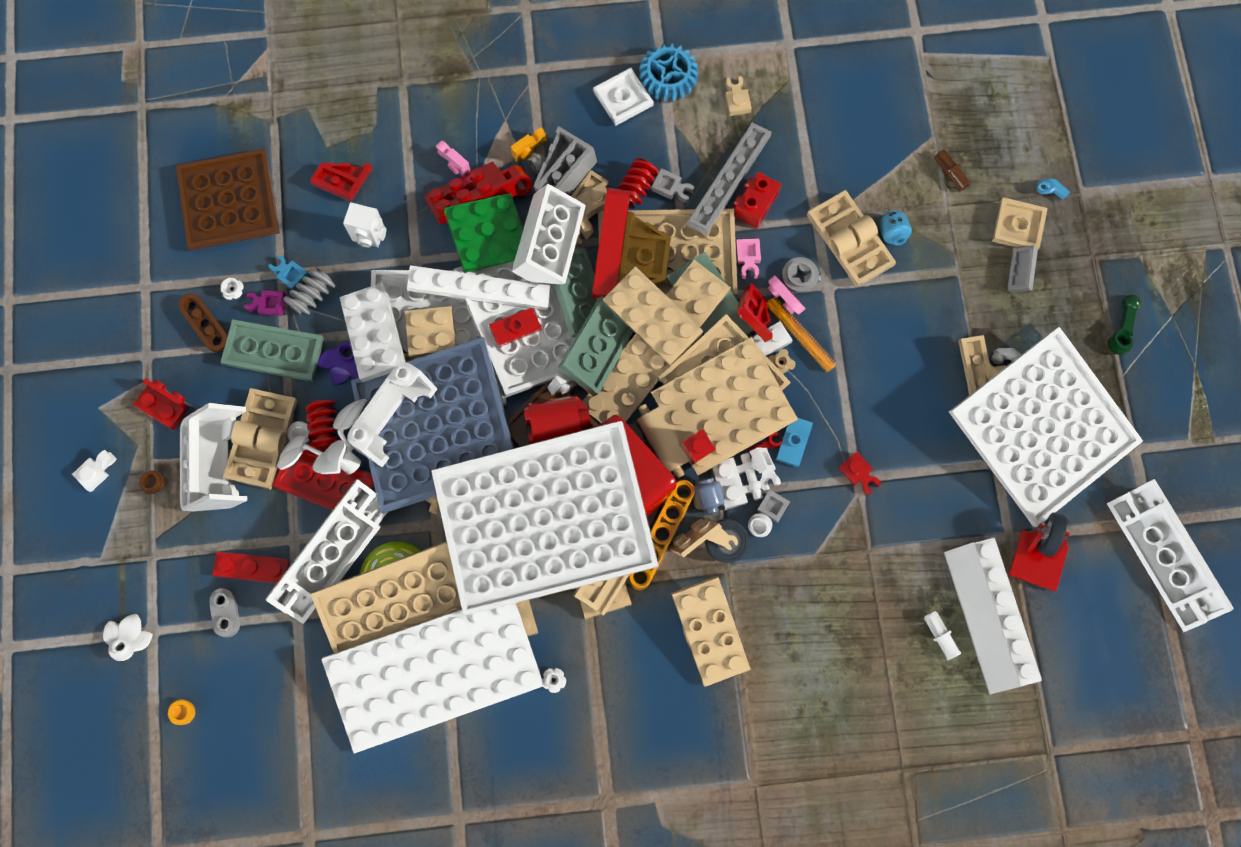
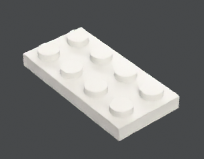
M382 282L340 297L359 379L362 382L391 373L396 365L406 363L386 285Z

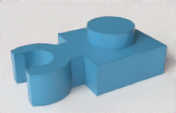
M278 255L277 258L281 262L280 265L275 267L269 264V268L277 275L276 277L290 290L297 291L296 284H304L302 278L304 276L310 277V275L294 261L288 264L284 257Z

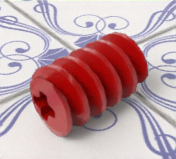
M636 158L632 162L631 168L628 169L627 175L623 178V183L618 187V189L630 191L629 208L631 209L635 208L634 204H642V200L639 197H646L644 190H650L651 186L649 183L655 181L652 175L657 176L659 174L656 167L642 158Z
M316 400L305 408V411L309 413L306 416V420L309 422L307 430L310 431L307 436L311 441L308 445L319 451H326L332 443L339 440L338 437L331 436V434L338 431V429L336 430L334 427H331L335 419L330 418V416L336 414V410L329 409L330 406L336 404L333 400Z

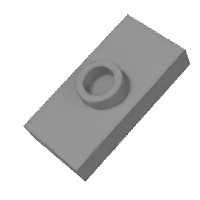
M1035 245L1013 248L1007 289L1009 292L1032 291L1038 248Z

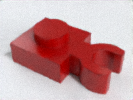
M858 452L853 454L838 468L854 486L860 482L863 492L868 496L872 493L868 483L875 484L877 488L881 485L877 477L869 475L873 468Z

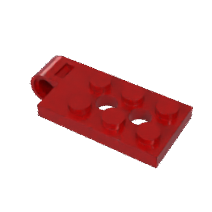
M492 161L480 168L471 170L460 178L451 180L440 188L431 190L423 197L439 224L442 225L447 222L444 214V208L508 193H511L512 197L516 195L524 196L531 191L533 182L521 166L514 165L500 171Z

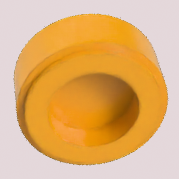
M176 700L168 709V718L176 725H186L195 716V707L187 700Z

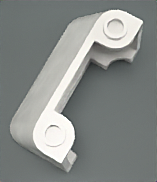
M409 363L396 365L351 427L347 435L348 444L377 465L383 467L389 457L383 450V445L387 441L378 436L405 397L414 403L417 397L427 396L431 399L437 388L413 365Z

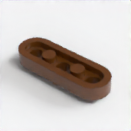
M193 293L184 295L178 304L181 313L210 351L214 353L223 352L228 337L227 333L198 295ZM192 305H196L194 310H190ZM209 322L207 327H202L203 323ZM216 340H222L219 345H215Z

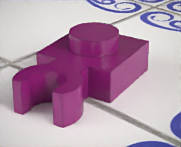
M262 291L261 297L254 293H247L246 297L254 301L250 305H244V308L249 312L257 311L264 316H283L286 303L283 298L287 295L283 291Z

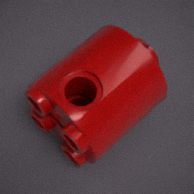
M577 395L550 399L544 402H530L529 407L524 409L526 424L531 423L532 430L528 433L530 445L591 428L589 409Z

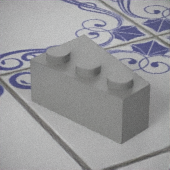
M558 126L554 142L549 147L546 162H543L534 184L535 192L549 184L570 195L596 164L597 159L594 148Z

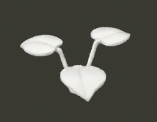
M361 399L352 402L339 412L333 427L336 430L338 429L341 440L331 444L325 452L305 444L307 441L305 436H298L284 447L279 456L277 467L279 469L290 467L299 459L303 450H309L319 455L313 465V470L316 473H340V468L348 475L354 473L360 466L361 460L351 452L353 448L348 444L344 436V430L349 429L355 423L368 400Z

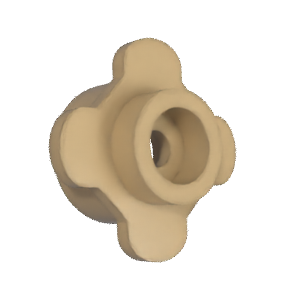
M781 349L775 356L771 355L768 358L782 374L795 367V361L790 359L786 349Z

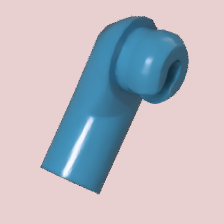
M1056 179L1040 180L1036 186L1039 193L1056 194L1062 201L1071 193Z

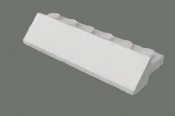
M356 479L265 600L304 624L316 608L311 593L340 582L380 529L379 523L388 512H380L377 493Z
M1155 479L1107 503L1183 632L1205 624L1209 620L1234 609Z
M995 538L976 543L973 542L944 552L989 694L1042 681Z

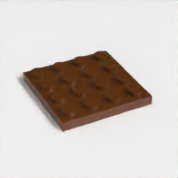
M266 149L176 165L187 248L190 251L280 234Z

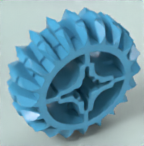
M663 43L661 49L655 46L653 52L648 51L646 57H643L641 60L642 65L639 67V79L644 88L648 89L649 96L655 93L656 100L663 97L664 102L668 98L675 102L676 96L683 99L685 93L690 94L691 89L696 86L698 65L695 63L694 56H690L689 50L682 51L681 45L678 48H674L673 43L670 47H666ZM677 64H679L685 70V72H682V69H680L677 66ZM652 73H655V76L661 79L660 82L654 78Z

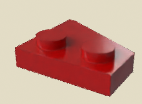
M321 163L310 181L312 185L351 202L372 171V165L369 163H364V166H351L350 163Z
M751 283L745 287L737 311L740 318L746 321L766 343L773 338V333L766 327L770 323V316L767 311L768 305L766 304L767 300Z

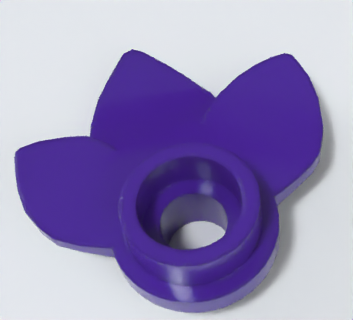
M344 342L337 349L325 351L318 360V367L330 369V379L334 386L345 383L350 376L355 379L359 378L351 342ZM352 351L350 357H344L345 352Z

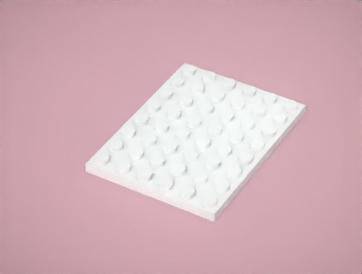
M622 421L431 470L463 616L659 567Z

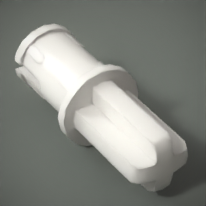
M934 611L926 615L924 620L935 637L933 640L938 642L947 661L960 655L961 652L950 635L952 633L951 630H947L939 614Z

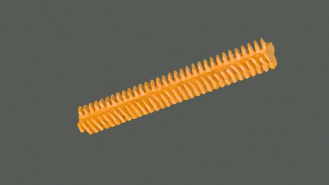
M776 297L766 303L769 306L768 309L778 317L777 319H780L779 321H782L781 323H784L783 325H786L787 330L797 338L796 340H799L798 342H801L800 344H803L802 346H805L804 348L822 365V368L824 367L826 372L836 366V362L833 363L834 360L831 361L832 358L829 359L830 355L827 357L828 353L825 355L826 351L823 353L824 349L821 350L822 347L819 348L820 345L817 346L818 343L815 344L816 341L813 342L814 339L811 340L812 337L802 329L803 326L800 327L801 324L798 325L799 322L796 323L797 320L794 321L795 318L792 319L793 316L790 317L791 313L788 314L789 311L786 312L787 309L785 310V307L781 306L782 303L779 304L780 301L777 302L778 299L775 300Z

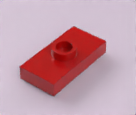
M533 308L489 324V329L498 348L542 329Z

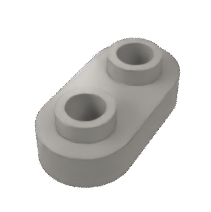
M220 588L215 590L209 599L212 625L217 635L229 638L234 636L240 628L237 600L232 591ZM224 596L225 602L219 605L218 599ZM227 620L228 627L223 629L222 622Z

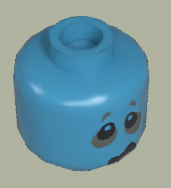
M889 211L883 215L879 222L880 232L887 244L902 245L912 233L909 220L903 212Z

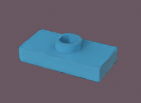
M798 418V420L787 425L776 461L796 468L799 467L813 425L812 422Z

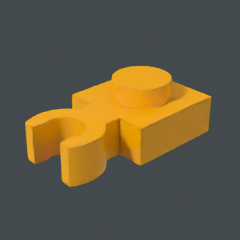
M541 127L531 136L528 134L510 146L512 157L518 163L521 160L530 158L535 151V147L547 141L545 137L547 133Z

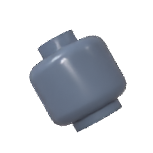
M713 477L695 481L693 496L695 509L703 510L704 514L717 512L718 506L724 503L720 482L714 481Z

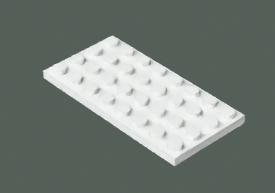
M516 603L463 616V611L460 609L322 658L354 753L544 686Z

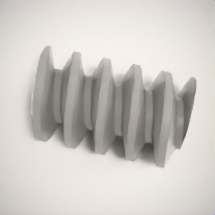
M316 266L317 271L312 269L308 271L311 278L306 276L302 278L305 285L297 283L298 291H290L292 298L287 296L283 298L300 316H302V312L310 314L308 306L317 307L314 299L322 301L321 292L329 294L326 288L327 285L335 287L333 281Z

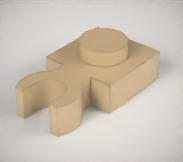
M738 76V84L736 85L731 83L730 77L726 80V88L730 91L726 92L725 95L729 116L751 113L752 108L748 89L741 90L743 86V78L741 76Z

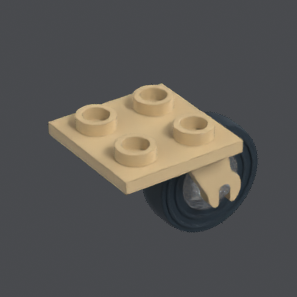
M705 518L693 523L692 529L688 533L678 535L673 539V544L668 547L671 552L685 557L705 541L707 552L712 558L723 563H731L739 560L745 554L749 538L745 528L737 521L721 519L714 522Z

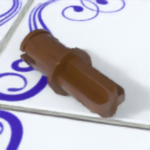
M942 150L935 155L934 158L944 170L945 177H949L959 189V192L966 189L972 183L961 171L960 164H956L946 150Z

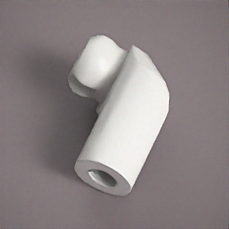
M997 348L993 351L994 354L991 359L995 364H1002L1004 360H1011L1013 362L1022 354L1014 348Z

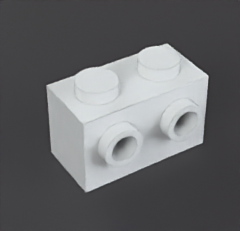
M350 202L343 224L352 241L366 248L371 246L379 247L380 241H383L386 236V227L378 210Z

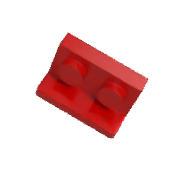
M145 378L143 383L147 386L133 405L174 431L190 409L184 403L186 398L175 391L172 394L165 391L167 386L156 379L151 382Z

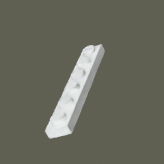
M410 265L407 291L547 310L550 285Z

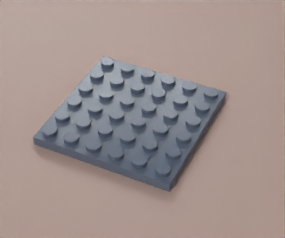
M484 337L406 362L418 368L437 390L431 399L427 396L417 397L415 403L405 397L378 435L387 441L383 445V450L389 459L383 467L370 459L368 460L380 512H390L436 497L437 494L431 470L515 449ZM389 374L366 382H362L359 378L351 380L355 401L361 399L368 400L361 413Z

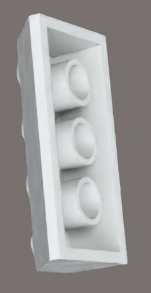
M546 184L534 193L512 272L531 282L565 284L586 205L549 184Z

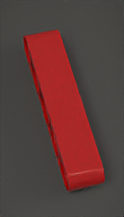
M607 188L594 278L593 298L606 297L618 285L630 201L629 190Z

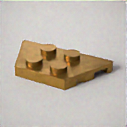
M628 211L618 284L635 266L656 286L663 284L666 279L671 236L657 230L649 222H643L630 211Z

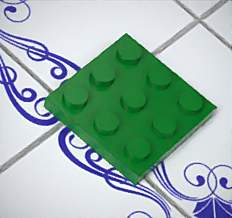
M511 193L444 208V214L464 273L515 261L523 228Z

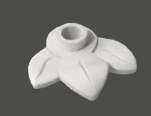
M137 614L125 617L120 624L109 621L103 631V639L109 645V655L116 661H125L134 652L145 649L153 636L150 632L141 631V620ZM121 645H125L121 651H117Z

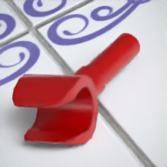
M775 432L766 441L748 448L749 452L756 448H778L782 441L774 443L772 438L778 436L779 433Z

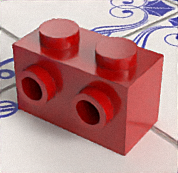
M758 171L754 178L750 177L744 187L746 190L744 195H739L733 204L735 208L734 217L758 229L777 198L782 184Z

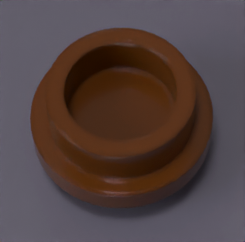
M147 471L140 478V488L147 494H156L162 490L164 478L157 471Z

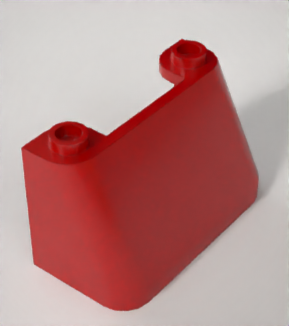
M613 415L600 426L619 421L623 422L647 517L664 504L677 486L676 480L621 417Z

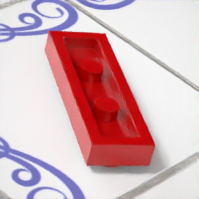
M217 552L212 576L278 583L289 569L290 560Z

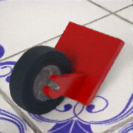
M1052 512L1045 523H1039L1032 533L1021 530L1008 575L1056 592L1069 548L1066 545L1070 535L1069 532H1066L1067 517Z

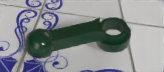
M1128 295L1123 299L1122 307L1124 312L1120 331L1114 333L1108 339L1109 349L1117 355H1126L1133 347L1132 336L1134 335L1136 312L1141 308V300L1136 295ZM1117 338L1124 340L1126 346L1120 344Z

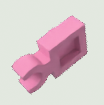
M441 140L436 145L437 153L448 161L447 165L455 174L460 173L464 176L471 171L469 162L453 148L450 149L444 141Z
M759 239L736 240L737 264H744L741 270L742 279L746 278V271L748 270L753 271L754 279L757 278L759 268L755 263H760L761 261Z

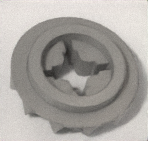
M803 257L793 258L783 268V281L788 289L790 288L796 293H806L817 284L819 271L811 260ZM797 269L801 274H807L803 278V283L800 281V278L794 277L797 274Z

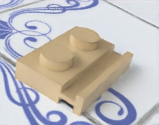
M629 575L578 587L573 596L600 614L605 615Z

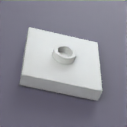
M632 68L593 87V92L615 126L652 107L654 103Z

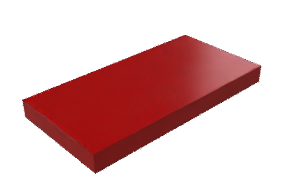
M303 450L299 459L290 467L279 469L272 484L274 488L332 511L356 479L372 491L375 489L372 474L361 469H357L349 475L341 468L340 473H316L313 470V465L319 455L309 450Z

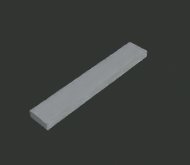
M751 123L687 221L688 227L706 236L708 235L771 137V131Z

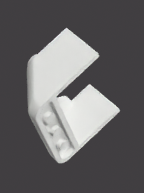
M208 403L182 420L180 427V506L183 511L229 509L247 501V496H239L235 486L228 484V480L223 478L228 462V440L231 439L236 417L246 412V407Z

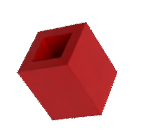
M703 429L679 444L692 465L716 450Z

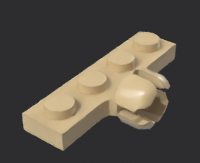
M603 183L574 198L586 205L578 233L579 235L581 232L586 240L593 234V227L589 218L604 210L607 189ZM578 236L576 244L583 243L580 237Z
M984 335L958 340L969 395L1006 367L1005 365L991 366Z

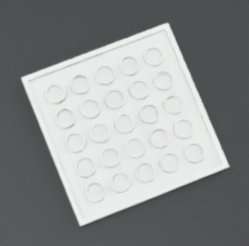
M1060 327L1053 329L949 411L950 415L1033 527H1038L1039 523L1047 520L1052 512L1058 511L1143 442Z

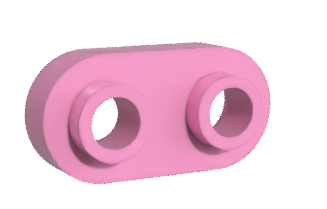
M775 275L768 281L770 292L776 298L780 295L786 301L783 306L791 314L796 312L799 315L806 309Z

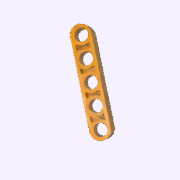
M681 480L676 483L675 490L668 497L650 532L655 553L658 555V565H660L692 502L695 490L689 481ZM685 488L689 491L690 495L687 498H681L678 496L677 490ZM669 509H675L678 511L679 517L677 519H670L667 517L666 512ZM659 530H665L669 537L665 541H660L656 538L655 533ZM658 567L640 571L647 576V581L643 584H638L634 581L633 577L636 573L630 574L629 581L631 586L639 591L648 588Z

